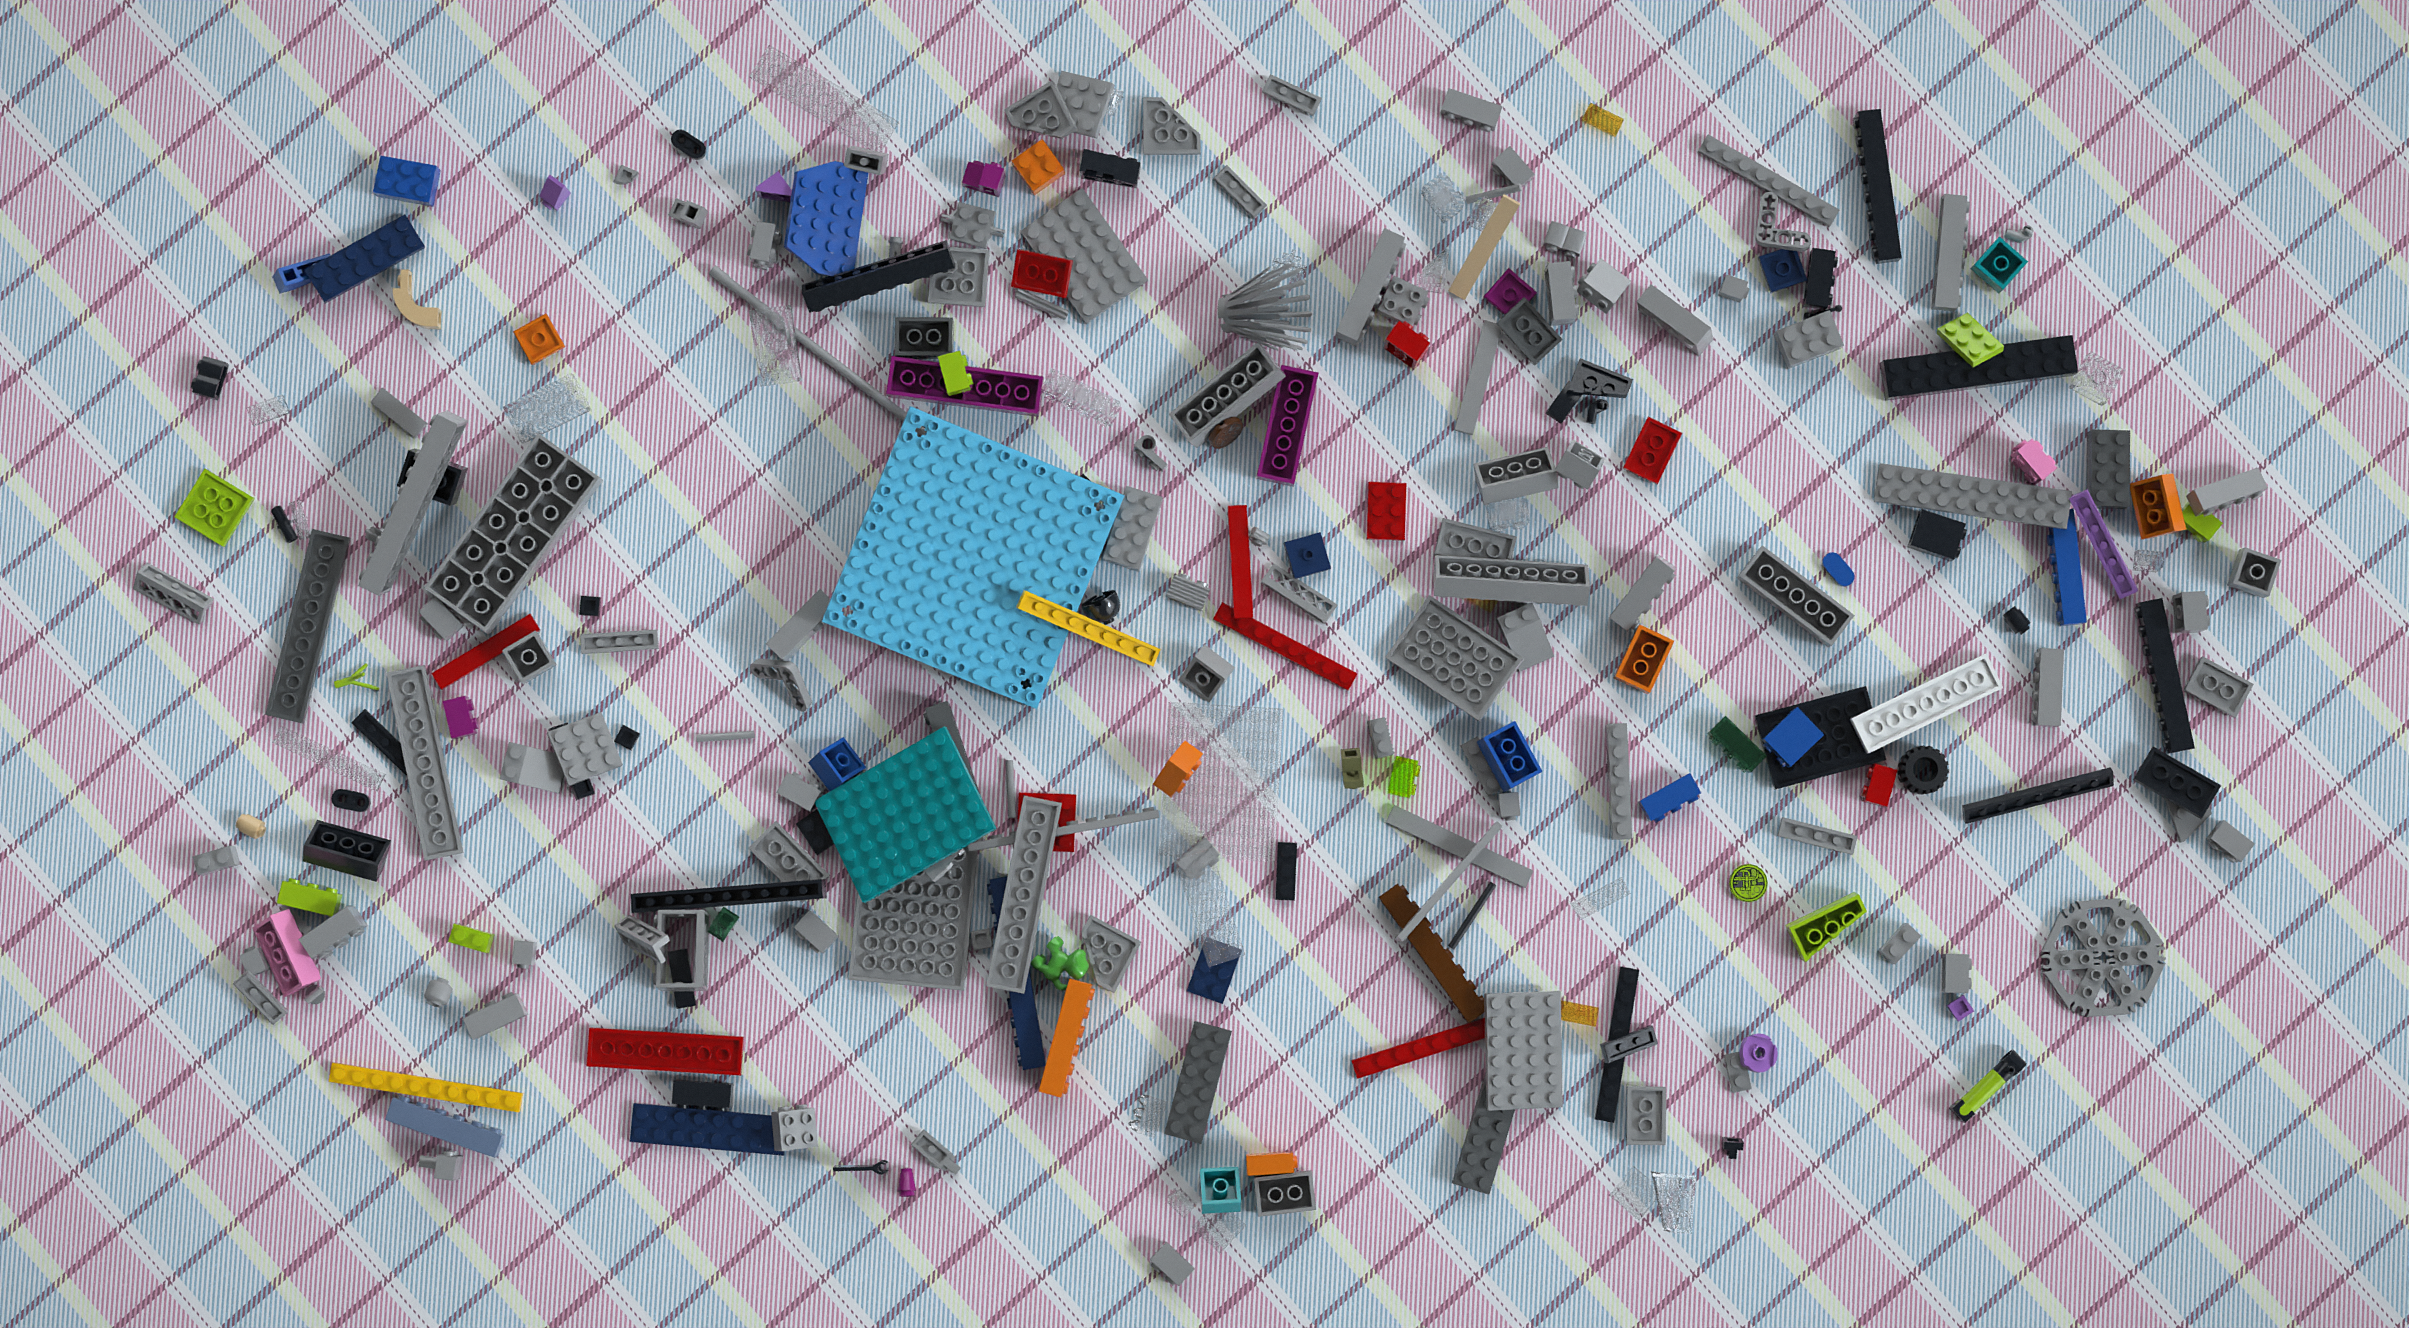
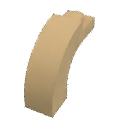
M401 269V275H398L397 278L400 288H393V297L397 308L415 325L426 329L441 330L442 311L435 307H421L414 302L412 297V272L408 269Z

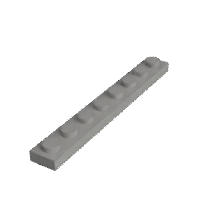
M1709 134L1698 150L1700 154L1761 189L1775 193L1782 201L1828 227L1831 226L1840 211L1838 208Z

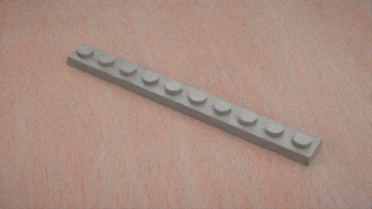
M1154 807L1142 809V813L1135 814V810L1123 812L1124 816L1116 817V814L1105 815L1103 820H1097V817L1085 819L1086 823L1078 824V820L1066 822L1067 826L1059 827L1058 824L1056 836L1159 818V812L1154 810ZM1017 831L1010 832V836L1002 837V834L990 836L991 840L983 841L982 837L969 844L968 850L972 852L1012 845L1015 843Z

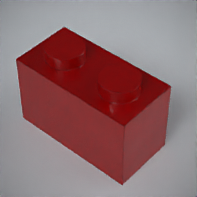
M1876 763L1872 764V767H1868L1866 778H1868L1867 785H1864L1861 791L1862 801L1884 808L1888 807L1898 770Z

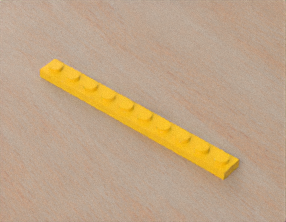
M334 1062L331 1064L328 1081L513 1112L521 1111L523 1093Z

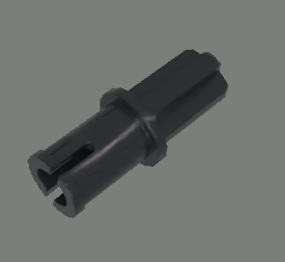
M282 506L274 507L271 512L278 524L277 528L281 529L286 542L291 543L297 540L298 536L291 525L292 521L288 520Z

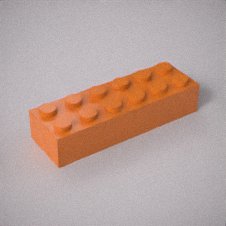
M1069 978L1038 1092L1060 1098L1063 1094H1067L1070 1085L1067 1082L1068 1075L1071 1076L1073 1074L1075 1066L1072 1063L1073 1056L1077 1057L1080 1045H1077L1078 1037H1083L1085 1026H1082L1083 1019L1088 1018L1090 1011L1087 1004L1089 1000H1093L1095 989L1092 988L1093 984Z

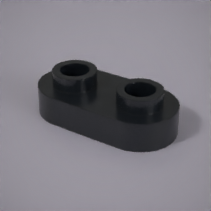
M680 129L673 132L671 142L676 149L694 160H700L705 157L707 149L702 141L685 130ZM679 138H685L683 143H678ZM695 148H700L698 154L694 153Z
M338 789L334 791L331 797L333 805L341 809L365 812L371 805L370 797L360 792ZM342 795L346 798L344 802H340ZM360 799L364 800L363 806H359L358 804Z

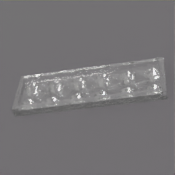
M1207 845L1173 856L1208 967L1245 956L1211 846Z

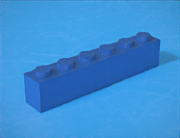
M2074 508L2069 510L2067 529L2048 527L2049 535H2047L2048 546H2051L2052 553L2049 554L2050 565H2053L2054 573L2051 574V579L2056 588L2054 602L2058 605L2056 620L2060 622V626L2087 623Z

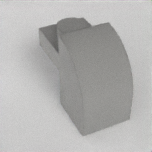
M676 198L668 215L693 228L701 229L708 210L688 200L685 202Z

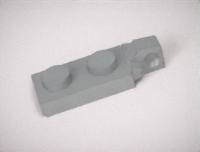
M924 1129L911 1143L914 1148L939 1169L944 1171L949 1169L954 1174H957L961 1169L954 1162L956 1157Z

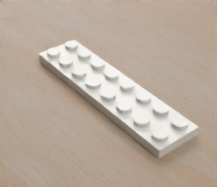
M1986 653L1851 718L1850 721L1868 754L2002 689L2003 686Z

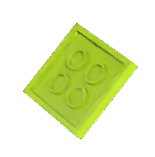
M204 468L174 517L225 547L255 498Z

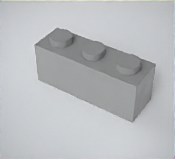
M1448 88L1440 113L1444 114L1443 117L1454 120L1456 118L1462 120L1461 123L1472 126L1473 124L1479 126V129L1482 131L1490 132V130H1495L1503 106Z
M510 992L502 996L503 1000L497 1003L495 1000L484 1005L485 1008L480 1011L476 1008L467 1012V1017L463 1018V1021L472 1040L527 1016L528 1013L520 995H513Z

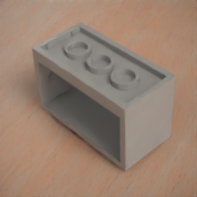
M658 910V915L654 917V925L665 934H667V918H697L695 983L675 982L665 984L666 961L661 964L653 960L654 965L657 967L656 973H653V984L660 991H708L709 914L705 910ZM665 944L664 946H662V947L660 948V950H661L663 956H664L665 959H666V944Z

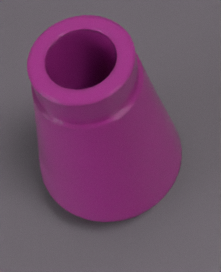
M912 1168L901 1169L897 1189L899 1197L915 1196L916 1186Z

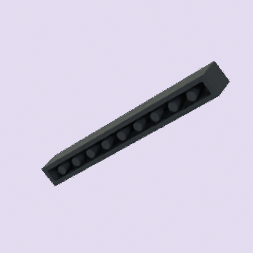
M826 879L630 894L632 913L827 898Z

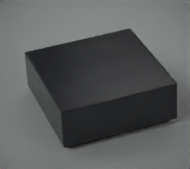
M581 596L579 615L599 617L601 597Z
M622 725L614 742L632 751L640 733Z

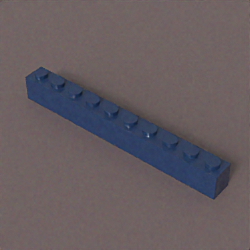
M1008 876L989 879L990 884H987L988 895H992L993 903H990L991 913L996 915L997 922H993L995 933H997ZM1029 969L1024 994L1009 991L1010 998H1007L1008 1009L1013 1011V1017H1010L1012 1029L1016 1028L1017 1036H1013L1015 1048L1019 1047L1020 1055H1017L1018 1066L1022 1067L1023 1070L1046 1066Z

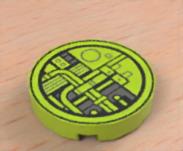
M1740 865L1730 875V891L1740 901H1757L1767 891V876L1756 865Z

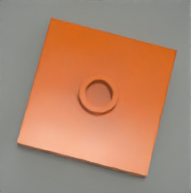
M547 313L513 331L532 366L565 348Z

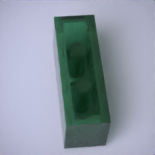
M1726 716L1722 717L1707 733L1710 736L1708 739L1715 746L1719 744L1724 749L1722 751L1723 754L1730 760L1733 758L1737 762L1736 766L1743 773L1746 771L1751 773L1767 757Z

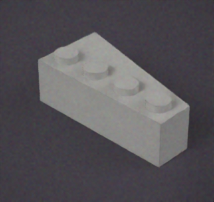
M1652 284L1636 301L1638 311L1641 314L1651 317L1656 325L1663 327L1670 335L1677 338L1696 355L1700 356L1712 342L1713 335L1710 326Z
M1657 553L1652 563L1644 570L1641 577L1634 583L1628 594L1621 600L1609 618L1627 632L1630 628L1634 630L1640 622L1638 617L1642 613L1646 614L1652 607L1649 604L1652 599H1658L1664 591L1661 589L1665 583L1670 584L1676 575L1673 572L1676 567Z

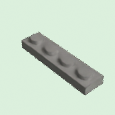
M657 629L580 634L581 654L659 649Z
M1784 817L1781 818L1777 834L1779 837L1850 855L1854 853L1858 837Z

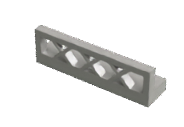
M146 563L136 574L134 590L199 625L203 621L205 611L213 603L214 598L149 563ZM140 582H145L148 586V589L141 586ZM157 590L163 592L165 598L159 596ZM174 599L180 601L182 606L176 605ZM193 608L198 611V616L194 615L190 609Z
M1274 563L1261 580L1263 585L1326 624L1338 605L1299 579L1294 580L1293 575ZM1274 569L1281 573L1283 581L1276 582L1270 578ZM1294 581L1297 583L1299 591L1291 592L1287 589L1286 583ZM1311 592L1314 595L1315 602L1309 603L1305 601L1302 593ZM1326 602L1332 607L1326 614L1319 610L1318 603Z
M628 915L614 925L625 945L661 964L666 961L660 948L670 941L667 934L631 915Z

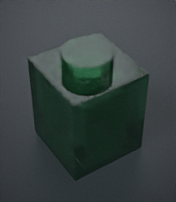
M723 907L707 932L724 942L740 917Z

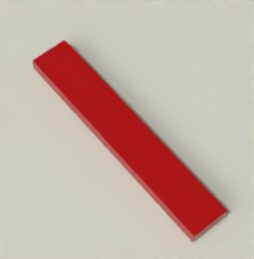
M1231 505L1227 509L1234 619H1253L1247 505Z
M528 614L431 674L440 689L443 690L503 654V649L534 631H541L532 614Z

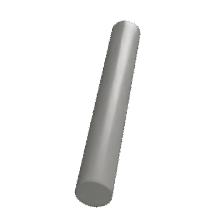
M1516 184L1466 196V202L1470 204L1503 196L1504 194L1522 191L1521 184Z
M754 731L696 735L697 742L755 738Z
M1005 760L1008 818H1016L1013 760Z

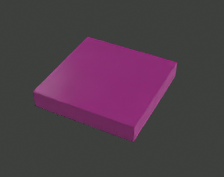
M1508 268L1484 295V298L1505 315L1523 297L1530 302L1537 292Z

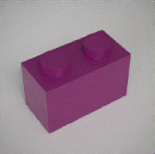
M461 696L442 701L451 739H459L477 734L476 729H479L477 719L473 718L472 710H474V704L472 699H469L468 696Z

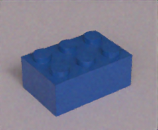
M380 155L373 193L381 198L434 207L441 170L436 165Z
M1516 721L1476 742L1503 792L1543 772Z

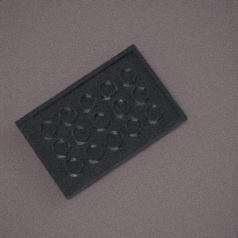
M1866 686L1754 715L1774 790L1887 760L1883 747L1868 754L1866 753L1850 721L1851 718L1872 709ZM1798 707L1824 735L1791 767H1783L1776 760L1777 756L1774 752L1769 753L1763 747L1764 742L1762 739L1794 708Z

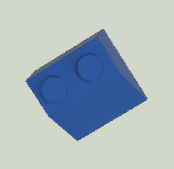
M844 737L818 752L808 762L829 791L848 782L867 768Z

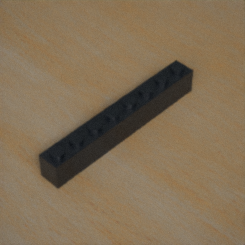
M1881 109L1858 111L1853 118L1854 129H1857L1858 133L1855 140L1856 146L1860 148L1858 162L1859 166H1862L1863 169L1861 183L1862 185L1865 184L1866 190L1863 193L1864 202L1868 204L1866 219L1871 225L1869 239L1870 241L1873 240L1874 246L1871 249L1872 259H1875L1876 264L1897 262L1902 258Z
M945 240L803 284L802 295L809 313L814 311L820 312L827 307L839 306L846 301H855L866 295H875L885 289H894L901 284H911L921 278H930L940 272H949L955 268L954 259L948 242Z
M2163 598L2139 602L2135 604L2134 614L2140 623L2138 632L2139 636L2143 637L2144 645H2142V651L2148 660L2146 669L2152 679L2150 688L2156 697L2154 706L2160 716L2158 725L2160 731H2163L2164 739L2162 740L2164 750H2167V753L2170 754L2195 749Z

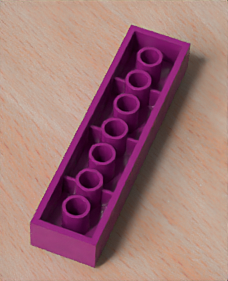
M891 356L886 390L888 397L1039 417L1044 384L1043 376L965 366L966 373H970L973 384L970 385L971 390L949 396L939 362Z

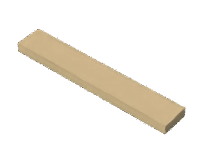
M1505 194L1502 196L1449 288V292L1463 300L1466 299L1521 203Z

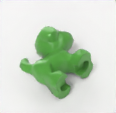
M1057 936L1046 945L1052 954L1049 963L1046 964V957L1041 954L1037 955L1030 964L1033 968L1042 972L1054 984L1056 989L1065 991L1067 984H1063L1059 980L1062 972L1066 971L1069 976L1079 980L1086 974L1089 964L1086 960V952L1082 949H1077L1070 955L1064 953L1061 948L1064 942Z

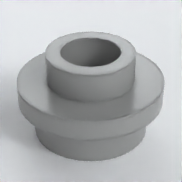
M375 527L366 529L365 538L375 542L377 537L382 535V531Z

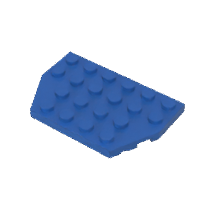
M837 161L794 173L784 248L793 253L799 261H803L815 274L827 277L855 268L868 180V172L847 168L844 166V163Z

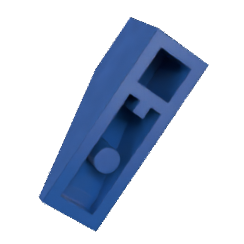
M330 253L278 268L272 278L279 294L311 283L305 273V269L331 256Z

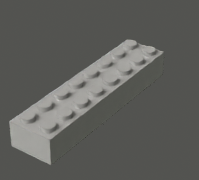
M1435 555L1433 570L1434 596L1442 598L1456 597L1460 599L1472 598L1479 600L1588 606L1590 592L1588 565Z

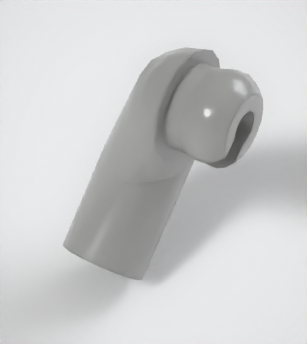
M2029 225L2018 232L2007 229L2004 237L2017 243H2022L2032 237L2034 230Z

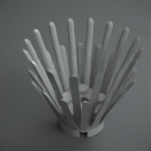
M1295 262L1287 263L1265 274L1270 270V267H1268L1230 294L1222 295L1223 298H1219L1217 307L1218 318H1223L1225 324H1220L1222 330L1226 333L1234 332L1277 351L1279 350L1275 346L1287 347L1296 351L1297 349L1303 350L1302 347L1291 344L1289 341L1307 344L1308 341L1288 336L1284 330L1311 332V328L1290 325L1289 321L1270 320L1312 316L1310 311L1280 312L1289 310V306L1283 304L1310 299V295L1279 299L1280 296L1287 294L1286 290L1305 285L1307 282L1305 279L1275 288L1280 285L1282 280L1298 274L1301 268L1268 281L1293 267Z

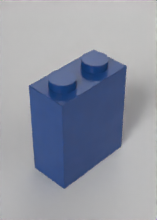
M1796 707L1762 741L1764 742L1763 747L1769 753L1773 751L1777 756L1776 760L1783 767L1787 766L1789 768L1824 734Z

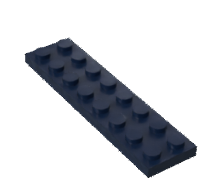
M633 1103L630 1142L785 1155V1151L774 1150L771 1115Z

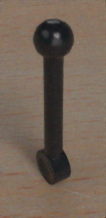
M1836 305L1835 308L1811 314L1806 312L1803 318L1805 320L1829 310L1830 312H1841L1842 306Z

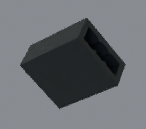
M1921 509L1918 512L1907 547L1951 562L1958 558L1961 552L1959 544L1966 536L1967 529H1964L1966 523Z

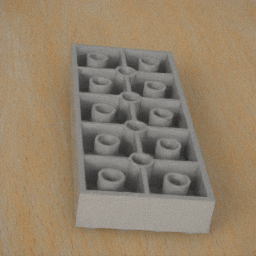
M538 433L424 588L485 633L490 634L603 482V479Z

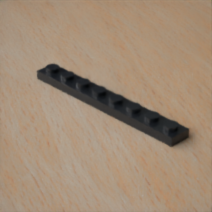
M2109 767L1962 805L1963 820L1965 824L2112 787L2114 786L2113 771Z
M1621 966L1619 968L1607 1041L1628 1034L1630 1031L1639 976L1638 969ZM1625 1057L1610 1063H1605L1604 1061L1595 1120L1613 1123L1615 1121Z

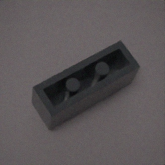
M1812 248L1810 251L1803 307L1826 310L1828 305L1832 304L1833 294H1830V290L1835 284L1833 268H1836L1838 263V257H1835L1836 251Z
M673 1080L672 1104H677L676 1108H688V1105H696V1109L707 1110V1107L710 1106L715 1107V1111H727V1108L732 1107L734 1084Z

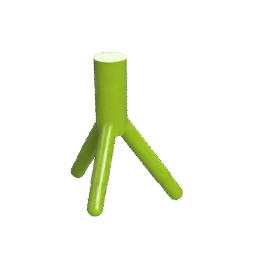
M367 663L350 677L334 681L336 689L353 684L379 690L377 686L354 681L365 676V673L362 671L368 666Z

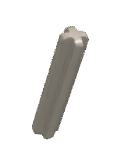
M1018 289L1016 291L1015 298L1063 320L1067 318L1068 310L1025 290Z

